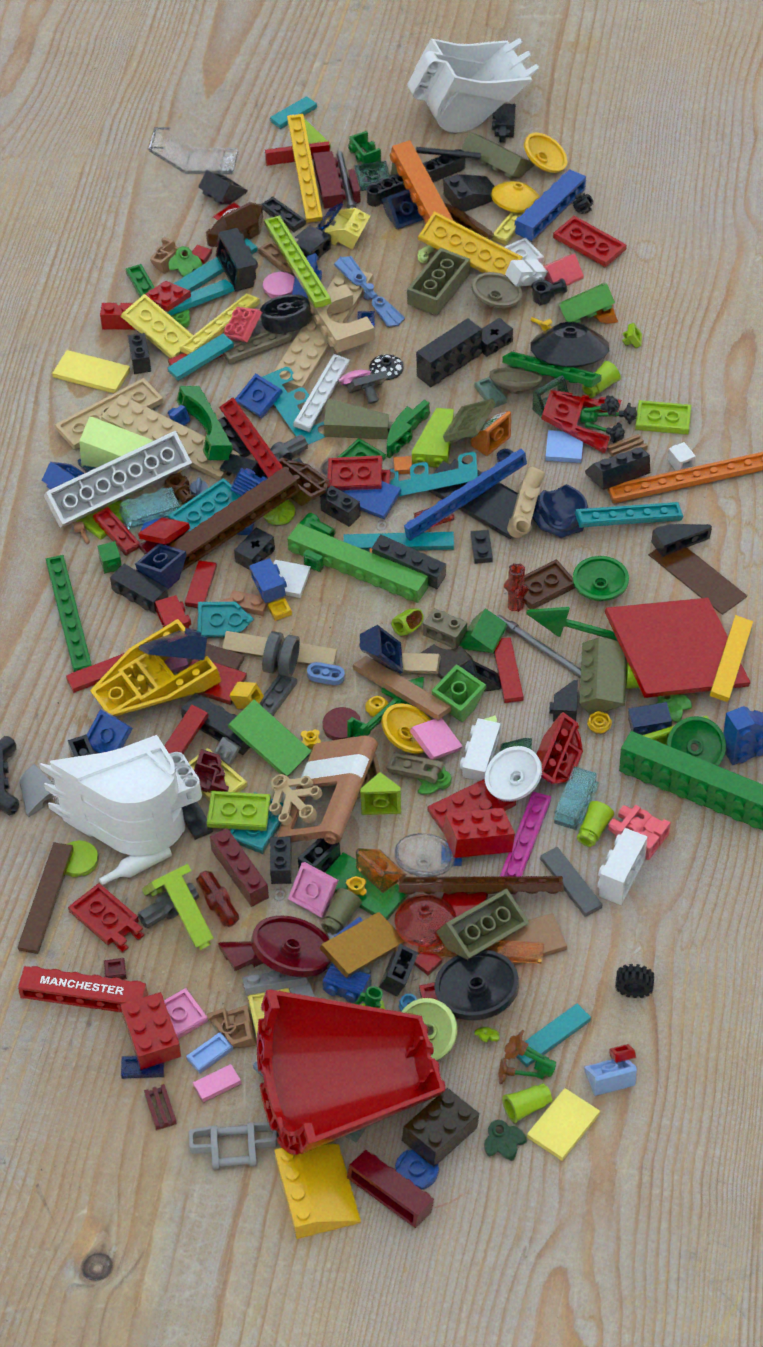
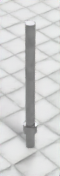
M338 151L336 155L347 200L346 207L347 209L357 208L355 201H353L343 153Z
M500 614L497 616L507 623L506 630L511 634L515 633L581 678V669L519 628V625L514 621H509Z

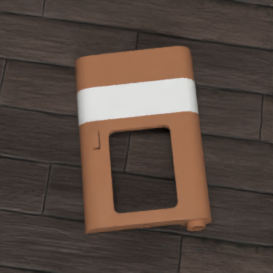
M358 736L314 744L301 778L309 776L313 781V786L325 787L336 785L325 816L319 826L293 829L300 810L292 803L290 810L292 821L286 826L281 825L277 837H291V842L324 838L330 844L339 843L371 765L378 742L370 736ZM297 786L295 790L304 788L302 786ZM299 797L304 803L306 797Z

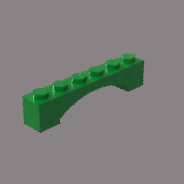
M180 386L177 396L179 406H185L187 412L193 415L206 430L207 435L203 452L207 460H228L233 449L232 443L218 421L216 413L213 412L205 393H203L200 386Z

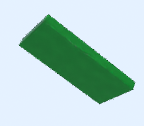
M344 852L325 872L339 880L334 891L335 893L338 888L348 890L346 885L348 879L355 876L364 878L366 880L365 889L367 893L364 896L357 895L362 901L360 908L371 915L380 912L386 920L392 916L408 897V894L399 892V885Z

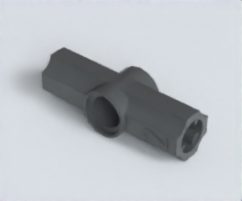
M299 435L285 443L276 442L270 450L277 459L286 458L287 461H291L294 455L308 449V443L303 435Z
M188 883L187 886L194 900L199 899V894L194 885ZM168 892L162 893L158 896L155 903L138 912V917L145 928L153 926L164 918L172 919L178 915Z

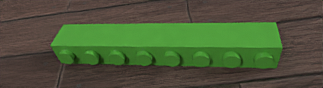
M299 523L287 538L288 550L292 553L304 556V552L309 550L322 555L324 566L336 569L358 580L368 582L375 587L385 589L407 600L418 603L428 589L427 575Z

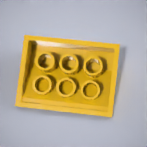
M325 1144L304 1154L297 1155L289 1154L283 1148L274 1150L275 1161L296 1239L361 1223L350 1181L347 1179V1171L339 1144Z

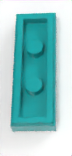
M306 96L271 116L270 122L282 129L288 125L287 116L306 115L317 108V103Z

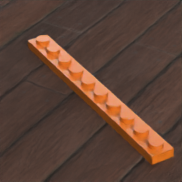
M763 452L627 481L610 487L607 491L614 504L763 471Z

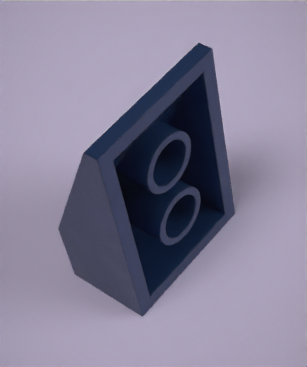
M185 628V631H177L139 646V650L149 655L204 660L207 637L201 635L202 632L196 629Z

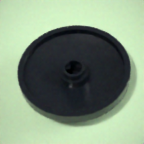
M483 950L468 960L459 955L453 957L442 966L435 980L437 1000L447 1005L454 1016L462 1020H484L500 1014L513 1003L519 991V977L514 964L506 956L490 950Z

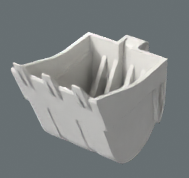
M431 38L408 82V88L415 99L426 102L442 129L452 133H461L476 128L501 105L514 98L532 81L531 76L539 67L535 64L525 69L523 63L531 54L527 51L517 56L515 50L522 43L520 38L510 44L508 41L456 44Z
M157 735L113 751L50 761L51 766L39 764L43 772L54 778L55 785L44 783V788L58 798L59 805L49 802V809L61 816L64 822L89 837L93 836L113 849L127 855H151L173 845L185 831L182 807L197 802L202 797L200 780L184 755L180 752L169 754Z

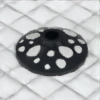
M383 354L375 357L370 362L369 369L371 374L386 370L388 375L386 380H392L402 374L404 365L397 356Z

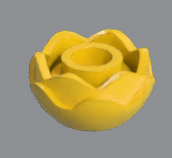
M373 696L366 702L365 711L371 717H374L389 703L382 696Z
M597 711L589 716L587 725L592 732L603 734L611 728L612 719L608 714Z

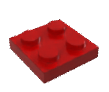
M168 281L162 282L145 294L166 312H169L191 297L189 290Z

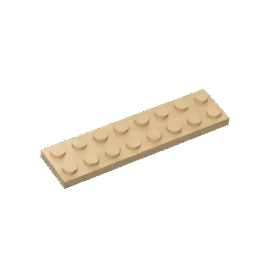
M120 395L101 416V420L153 441L176 431L192 462L191 467L219 481L226 476L227 472L220 470V466L225 460H207L203 452L205 436L123 395ZM232 450V454L240 456L239 453Z

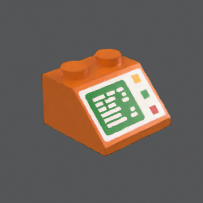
M511 412L498 413L487 419L478 435L471 438V446L485 456H488L511 437Z

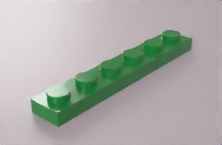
M513 351L502 358V363L508 364L510 367H520L525 371H535L540 375H550L555 379L568 380L570 383L584 384L585 387H594V385L601 382L602 375L574 367L551 365L536 357Z

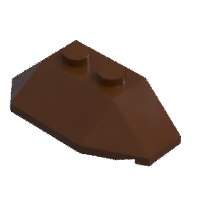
M249 202L223 215L206 232L207 245L217 247L218 232L238 228L240 234H243L244 239L247 238L248 240L260 234L263 221L262 205Z
M286 458L278 459L283 468L286 467L296 479L301 489L300 492L291 497L300 506L308 504L326 492L330 480L310 465L297 461H287Z

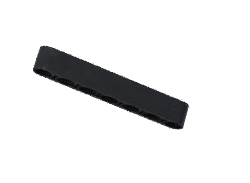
M439 156L424 162L423 165L434 183L463 171L466 167V158ZM395 174L367 187V203L372 207L383 204L381 199L409 189L405 188L402 176Z

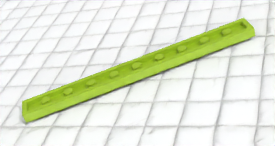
M280 215L265 219L264 223L313 306L318 308L332 304L329 294Z

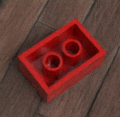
M504 808L446 813L443 833L454 858L512 852L515 832Z
M161 992L121 1004L123 1019L141 1070L182 1057L180 1044Z

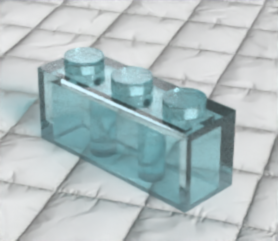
M172 487L167 489L161 488L151 494L145 493L138 498L124 500L120 503L119 512L126 528L131 529L157 518H166L178 509L180 505Z
M574 766L555 810L554 824L574 830L578 829L579 824H582L585 818V810L593 799L591 797L592 793L597 792L599 782L596 781L597 773Z

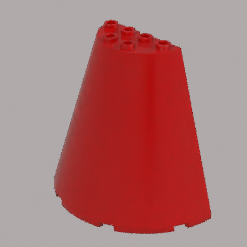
M266 990L261 1004L264 1018L258 1020L257 1067L258 1072L261 1071L264 1077V1083L260 1084V1091L272 1131L277 1130L280 1137H277L276 1140L289 1154H304L438 1097L445 1092V1082L441 1079L438 1061L431 1056L433 1055L434 1047L429 1040L428 1028L424 1024L421 1015L277 990Z

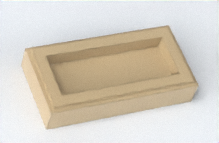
M402 653L403 673L438 674L441 656L439 654Z

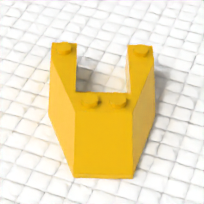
M177 619L129 648L90 692L103 710L116 717L204 692L221 682L217 667L208 656L204 660H200L174 675L164 662L170 657L149 655L139 650V646L177 631H185V627Z

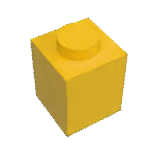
M237 682L229 695L237 709H245L253 700L260 704L264 697L257 683Z

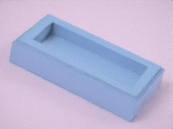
M219 1032L188 1054L186 1058L200 1074L233 1051V1046Z

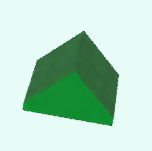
M485 608L473 618L459 647L461 646L466 650L494 653L508 625Z

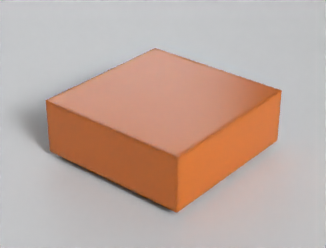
M411 456L393 457L395 471H398V474H410Z

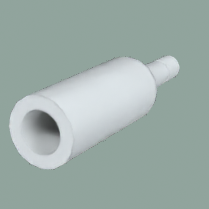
M167 848L161 852L145 856L130 855L122 859L115 870L99 878V881L103 886L119 877H133L171 857V850Z

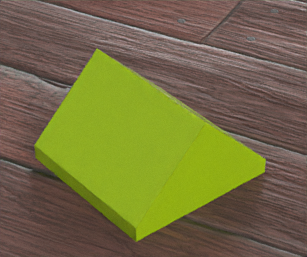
M381 772L360 789L362 815L401 814V788Z

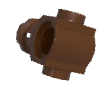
M181 473L170 475L165 480V485L162 486L166 496H170L174 500H180L182 505L196 497L189 492V480Z

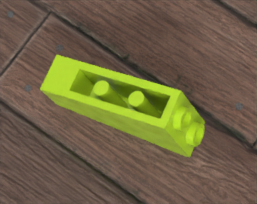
M435 409L412 450V465L427 462L428 467L438 468L442 461L448 463L451 441L445 442L443 435L454 419V409Z

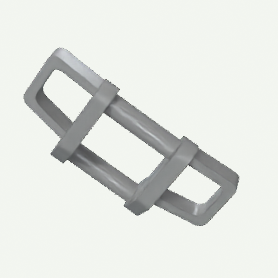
M250 1122L247 1125L218 1128L216 1125L191 1129L189 1131L190 1152L192 1154L212 1153L213 1170L225 1166L248 1164L250 1166H257L256 1149L277 1146L276 1130L272 1131L268 1122ZM255 1131H271L273 1136L269 1139L255 1140ZM248 1134L249 1156L219 1158L218 1136ZM211 1135V1144H194V1138Z

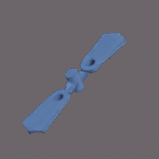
M352 256L340 257L334 263V266L353 284L363 288V297L366 300L373 299L372 306L387 327L400 325L405 317L383 297H377L378 295L373 290L374 285L366 283L365 275Z

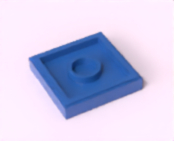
M255 373L235 400L240 406L262 419L283 391Z
M100 709L87 733V737L94 751L104 753L123 748L133 728L107 711Z

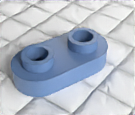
M314 662L307 667V676L313 682L339 685L345 680L344 669L340 666Z

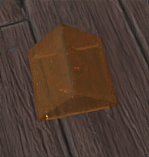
M358 848L356 850V868L382 893L398 883L399 877L406 876L380 849Z

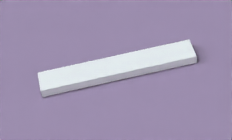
M333 354L295 419L294 427L307 432L311 431L325 407L327 399L332 395L339 382L338 380L348 367L350 359Z

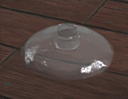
M426 833L412 834L401 839L395 847L394 857L396 863L404 871L414 876L429 878L442 875L449 871L455 862L448 842L436 835Z

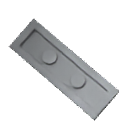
M275 970L269 973L252 974L248 977H242L246 996L263 993L266 990H280L308 984L307 977L288 976Z

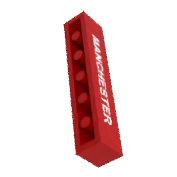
M24 966L18 985L20 998L121 1013V1004L148 996L146 983L141 981H127L117 977L106 978L100 975H85L79 972H64L59 969H43L38 966Z

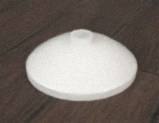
M523 746L506 748L496 754L489 762L485 772L486 787L499 800L516 801L529 795L538 785L542 775L541 761L536 753L529 748Z

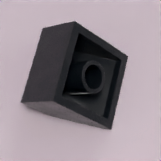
M206 170L198 186L203 190L202 193L208 197L213 196L215 198L214 201L221 205L223 203L232 204L248 191L225 175Z

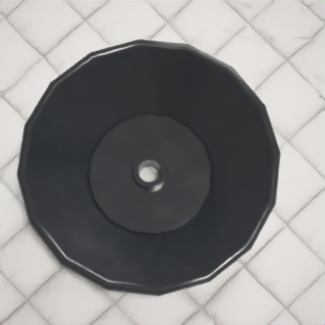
M577 322L559 323L536 335L530 343L531 352L537 359L561 367L591 365L604 359L609 352V342L602 335Z

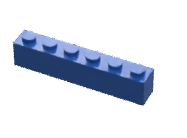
M569 169L538 200H535L532 206L527 208L520 217H517L514 224L515 234L533 241L575 200L574 196L585 190L586 176Z

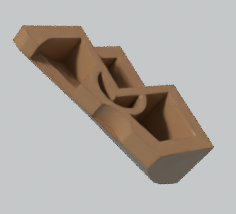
M164 237L161 240L162 246L156 248V252L150 260L160 272L166 274L170 270L169 260L175 255L179 247L175 245L174 240Z
M247 1005L229 1011L222 1008L207 1013L209 1020L233 1047L241 1048L257 1045L250 1008Z

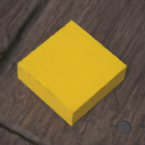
M285 598L268 603V609L274 621L292 615V610Z

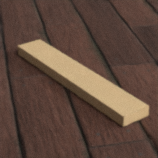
M226 631L222 648L235 653L263 657L268 638ZM300 643L297 663L310 665L314 662L335 665L337 649Z

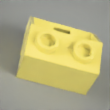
M357 208L336 210L324 232L331 235V244L336 246L337 242L353 250L370 215Z

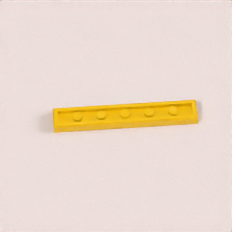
M735 615L709 696L728 702L753 621Z

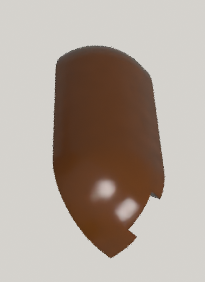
M444 203L454 222L489 240L493 237L494 233L462 210Z

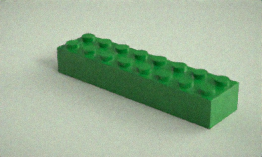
M633 731L629 733L621 747L620 772L637 778L644 783L659 787L663 791L676 794L680 798L693 801L697 805L705 806L717 813L727 815L736 821L744 822L753 828L763 830V784Z

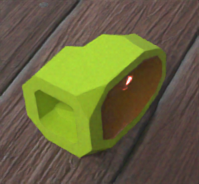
M418 608L405 610L392 619V628L400 636L408 635L420 627L424 615Z

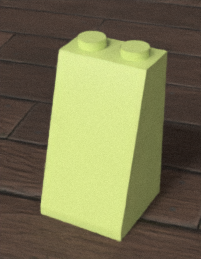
M89 417L79 441L81 466L95 469L153 440L97 418Z

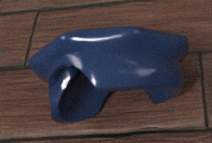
M568 484L553 491L543 490L537 497L532 518L541 530L564 538L584 530L585 527H579L575 511L576 509L588 508V503L580 491Z

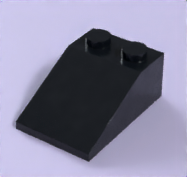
M457 174L443 179V195L452 206L463 212L493 202L491 193L495 186L487 176Z

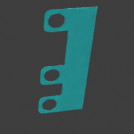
M284 367L263 376L264 379L283 391L274 405L295 436L303 435L308 445L325 438L324 434L318 431L319 426L324 425V421L314 425L310 432L293 426L300 412L297 405L306 402L309 394L303 387L291 392L285 390L282 384L294 380L292 377L294 373L291 368ZM288 371L291 373V377L289 379H282L280 373ZM301 391L306 396L303 400H297L294 394Z
M476 453L460 454L458 456V469L430 475L427 462L413 464L410 467L411 479L399 481L398 471H395L394 468L389 469L395 473V477L390 480V484L401 488L402 492L399 496L472 481L478 477ZM471 455L473 457L471 463H462L464 456ZM420 465L425 467V471L422 474L414 473L415 467Z

